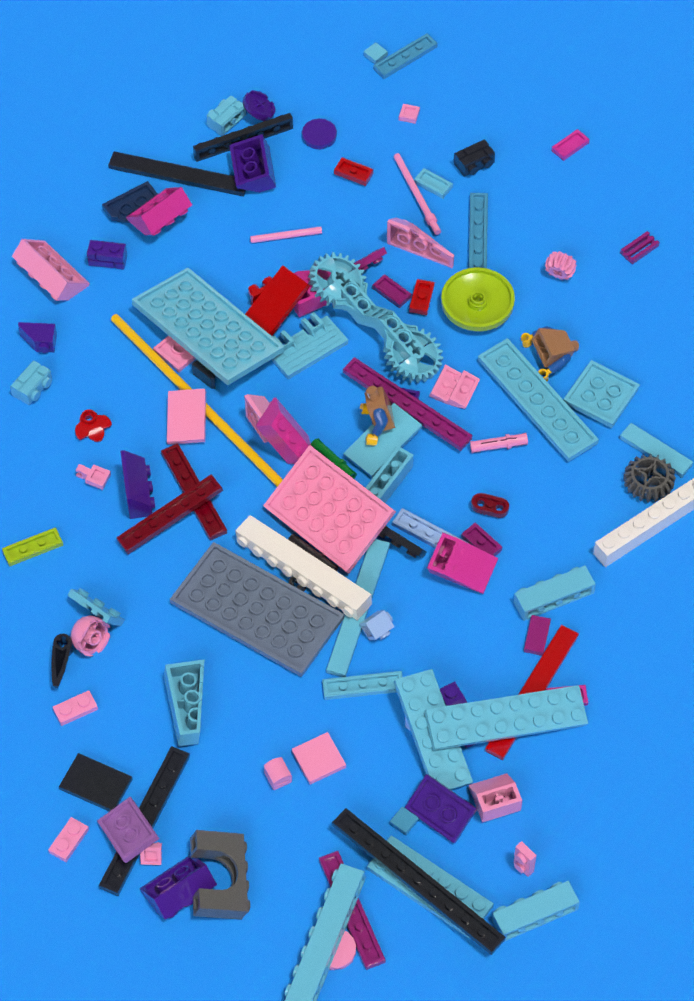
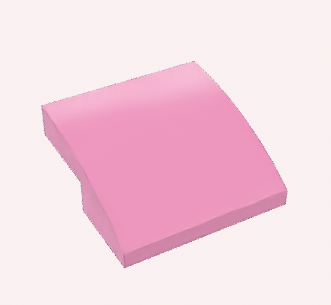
M445 364L429 396L445 404L465 409L480 379L465 370L460 373Z

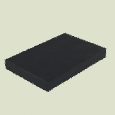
M78 753L59 785V790L110 812L119 805L133 778L128 774Z

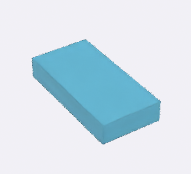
M425 168L414 179L416 185L442 199L453 188V183Z

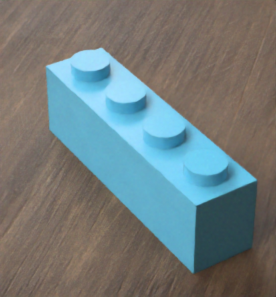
M397 446L365 488L386 503L413 468L414 455Z
M586 566L575 567L567 573L557 574L546 581H539L534 586L519 589L514 594V604L523 621L531 619L532 615L539 616L594 594L596 584Z
M569 881L564 883L557 882L550 889L545 891L538 890L529 898H519L510 906L498 907L492 913V922L496 930L506 937L505 941L577 911L580 902Z

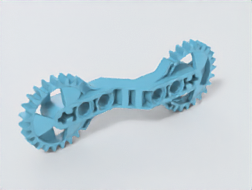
M332 252L331 256L327 253L324 257L319 256L318 260H315L311 266L308 278H310L308 284L313 285L311 291H316L315 297L321 296L320 302L326 300L327 306L333 303L334 309L348 311L358 324L375 328L384 339L383 352L386 353L384 359H389L386 365L393 366L390 371L396 370L397 377L403 375V381L408 377L410 383L414 379L417 383L421 379L424 382L428 378L432 379L438 373L442 366L441 361L444 358L440 356L443 350L438 349L441 344L434 343L436 337L431 339V333L424 334V328L418 331L417 326L403 323L394 311L376 306L367 296L368 283L365 282L367 277L362 276L364 270L358 269L360 264L355 265V259L349 261V255L342 258L341 253L336 257L334 252ZM321 269L331 272L328 280L321 278L317 274V270ZM424 354L434 360L433 365L420 362Z

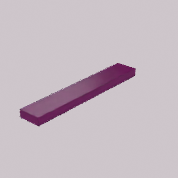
M339 851L319 857V862L330 888L333 884L332 876L335 869L338 870L340 864H344ZM358 898L347 927L354 938L363 965L368 970L386 963V960Z

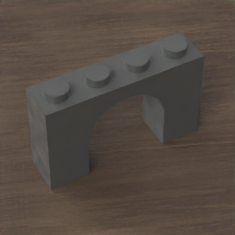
M196 830L190 837L191 858L213 859L221 862L230 872L231 887L225 890L199 888L193 895V916L242 920L250 910V900L247 897L249 881L246 880L248 862L245 861L247 843L244 842V834Z

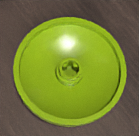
M477 267L461 270L447 280L442 290L441 305L445 315L452 323L466 330L487 331L494 329L507 321L514 309L515 295L510 282L500 273L491 269Z

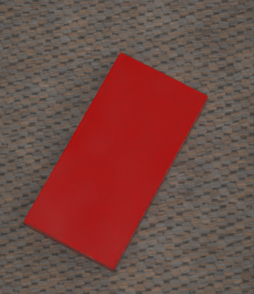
M282 265L245 315L272 336L309 289L310 285Z

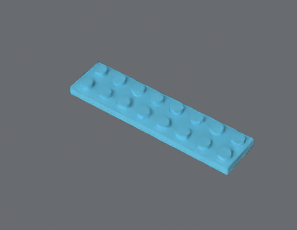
M508 338L478 355V361L568 462L598 444L599 439Z
M579 685L431 708L424 711L433 751L588 725Z

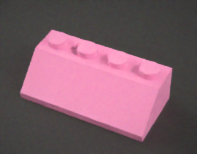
M22 239L12 255L17 261V265L24 268L31 278L36 279L39 282V286L47 290L56 301L70 300L90 284L46 241Z

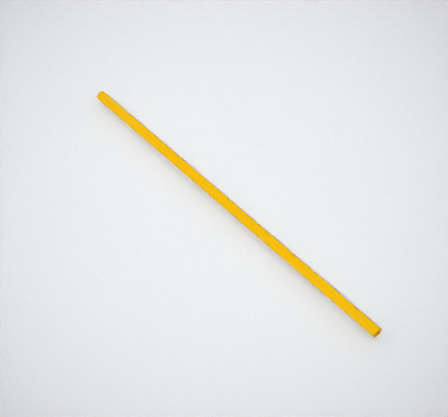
M114 314L111 317V321L180 390L192 389L118 314ZM206 403V416L278 487L283 479Z

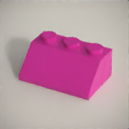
M182 187L166 188L126 218L144 235L154 236L161 232L160 228L172 224L175 221L174 218L178 215L186 214L192 203Z
M273 398L256 424V427L287 464H295L308 446H311L309 436L277 398Z

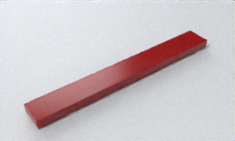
M563 625L560 626L519 695L545 691L576 642L579 633ZM517 737L490 741L485 748V752L504 760Z

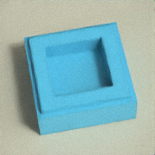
M375 42L364 51V56L376 64L388 56V51Z

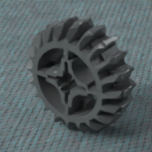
M651 453L648 457L642 454L641 459L636 456L634 461L630 460L628 466H626L623 476L624 485L628 487V493H633V498L639 496L640 501L647 499L649 503L650 499H653L657 502L658 498L662 499L665 495H669L674 488L675 472L674 469H671V463L666 464L665 458L660 460L659 455L654 458Z

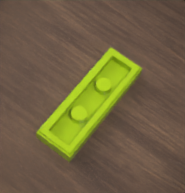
M55 527L2 548V552L10 567L64 545Z

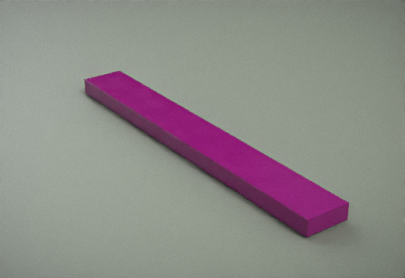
M354 357L343 368L345 375L365 388L370 386H376V388L383 387L391 405L393 403L398 405L421 423L422 426L458 450L462 451L472 440V434Z

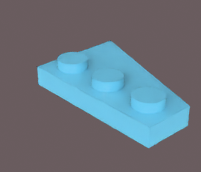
M81 588L69 591L68 596L87 609L92 608L91 613L103 618L105 623L122 626L125 619L120 617L121 613L113 608L107 609L104 607L105 603L97 598L93 600L88 597L90 593Z

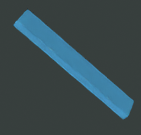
M470 193L469 268H487L488 193Z

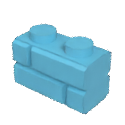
M229 96L226 100L223 99L217 108L211 109L208 112V127L223 136L246 116V109L243 103L237 101L233 96Z
M32 361L10 386L13 397L27 405L37 401L42 390L48 388L52 383L51 371L41 366L38 362Z

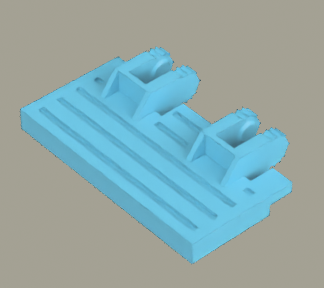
M313 312L310 318L316 325L315 327L306 318L301 319V324L309 335L304 329L291 337L286 331H281V338L286 343L283 345L284 352L274 357L272 361L288 380L348 344L346 336L328 316L320 319ZM274 335L273 338L276 339L279 343H281L280 340Z

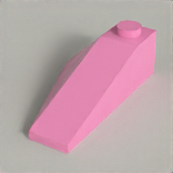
M397 217L387 221V244L453 268L454 254L413 223Z

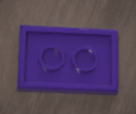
M429 774L425 775L405 806L408 811L453 843L457 842L478 809Z

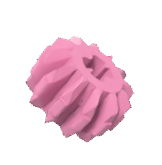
M561 251L558 253L552 252L547 257L545 270L549 272V275L555 276V278L568 280L575 273L577 265L572 256H568Z

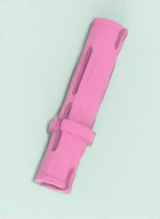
M526 433L517 435L505 434L504 437L470 441L472 453L500 448L511 449L513 446L528 445Z

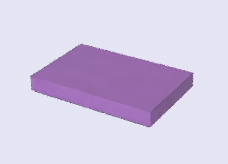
M131 796L97 820L125 863L160 839Z

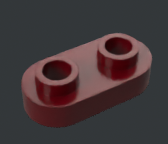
M477 493L472 497L471 507L477 513L502 518L509 512V503L504 498L485 493Z

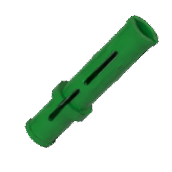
M319 438L312 441L311 446L353 479L356 478L357 473L347 465L344 459H340Z

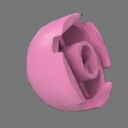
M95 616L80 618L71 630L73 646L85 656L91 657L96 651L100 653L110 639V633H108L109 624Z

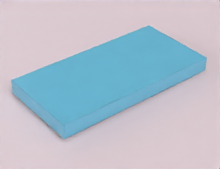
M395 403L391 405L395 428L383 431L378 436L377 445H366V435L374 434L372 432L374 424H372L343 453L346 459L371 479L397 446L403 448L422 429L421 423Z

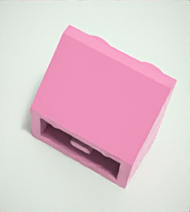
M507 773L468 786L482 822L521 811L522 798L516 783Z

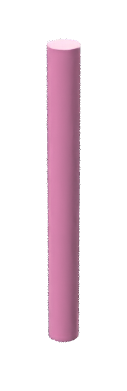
M314 227L250 236L251 243L322 234V228Z

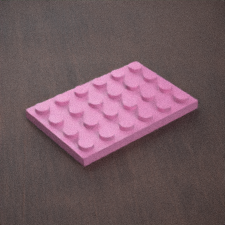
M310 445L263 505L347 573H350L396 513L390 506Z

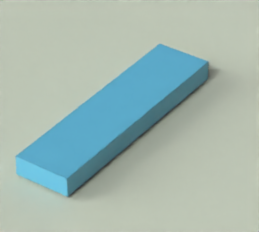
M632 423L620 435L622 441L646 456H649L651 453L654 458L659 455L660 460L665 458L666 464L671 463V469H674L675 474L681 478L693 466V461Z
M402 671L322 679L324 699L332 700L396 693L394 680L402 678Z

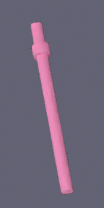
M399 153L395 154L394 159L422 209L426 223L431 226L435 235L440 234L441 230L437 224V218L431 213Z

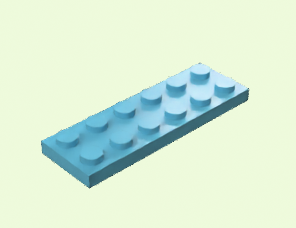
M430 669L395 679L394 685L426 774H429L450 790L472 784L473 780L460 746L433 751L424 711L445 706L433 670Z
M392 835L387 840L481 918L485 919L493 908L494 903ZM374 859L371 860L367 866L368 871L468 937Z

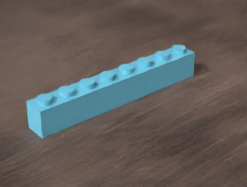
M342 863L338 870L335 869L332 876L333 884L331 889L327 888L324 900L326 901L324 906L320 907L317 912V923L310 929L308 945H304L301 951L302 960L294 968L293 982L288 984L286 988L285 1001H317L366 880L364 871Z

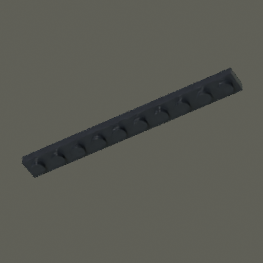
M347 808L332 822L333 827L489 954L492 955L505 941L506 937Z

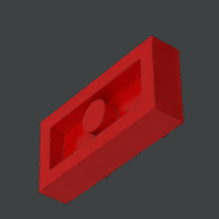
M341 158L334 169V174L366 186L373 175V169Z
M417 279L409 312L422 315L428 314L435 282Z

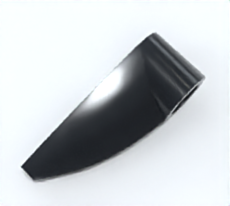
M64 633L57 635L53 641L52 683L56 688L60 685L69 656L73 652L71 638Z

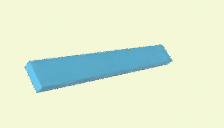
M375 539L368 548L356 582L358 586L369 592L372 598L390 548V542ZM369 608L358 621L353 617L345 615L326 673L346 677L362 631L359 623L366 619Z

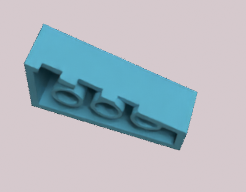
M205 659L165 665L164 680L178 747L199 743Z

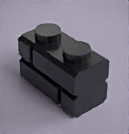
M485 139L454 153V165L464 177L469 174L474 175L478 170L484 167L489 168L495 163V152Z

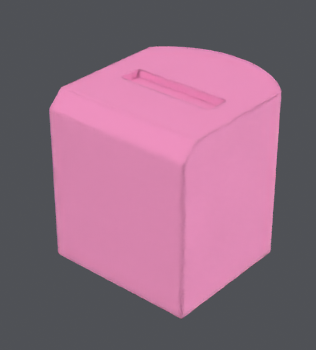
M282 757L272 759L264 765V774L273 790L292 783V775Z

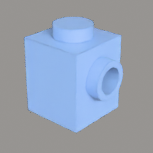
M385 610L377 611L359 623L369 640H376L379 637L382 639L391 633L389 630L394 628L393 619Z

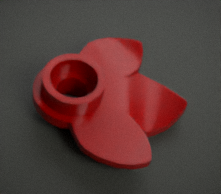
M87 409L80 415V422L75 427V433L79 440L88 436L92 441L101 442L104 438V429L112 426V423L107 416L98 415L95 411Z

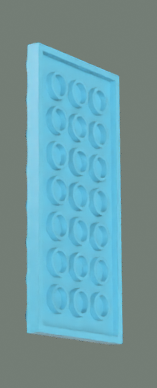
M189 268L182 270L132 299L134 307L227 385L284 352V346Z

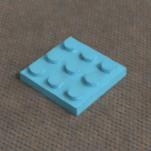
M591 360L563 400L569 407L613 428L639 390L640 384Z

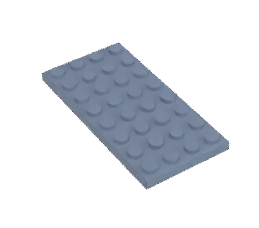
M215 542L211 544L170 598L171 604L300 677L305 674L344 619V614Z

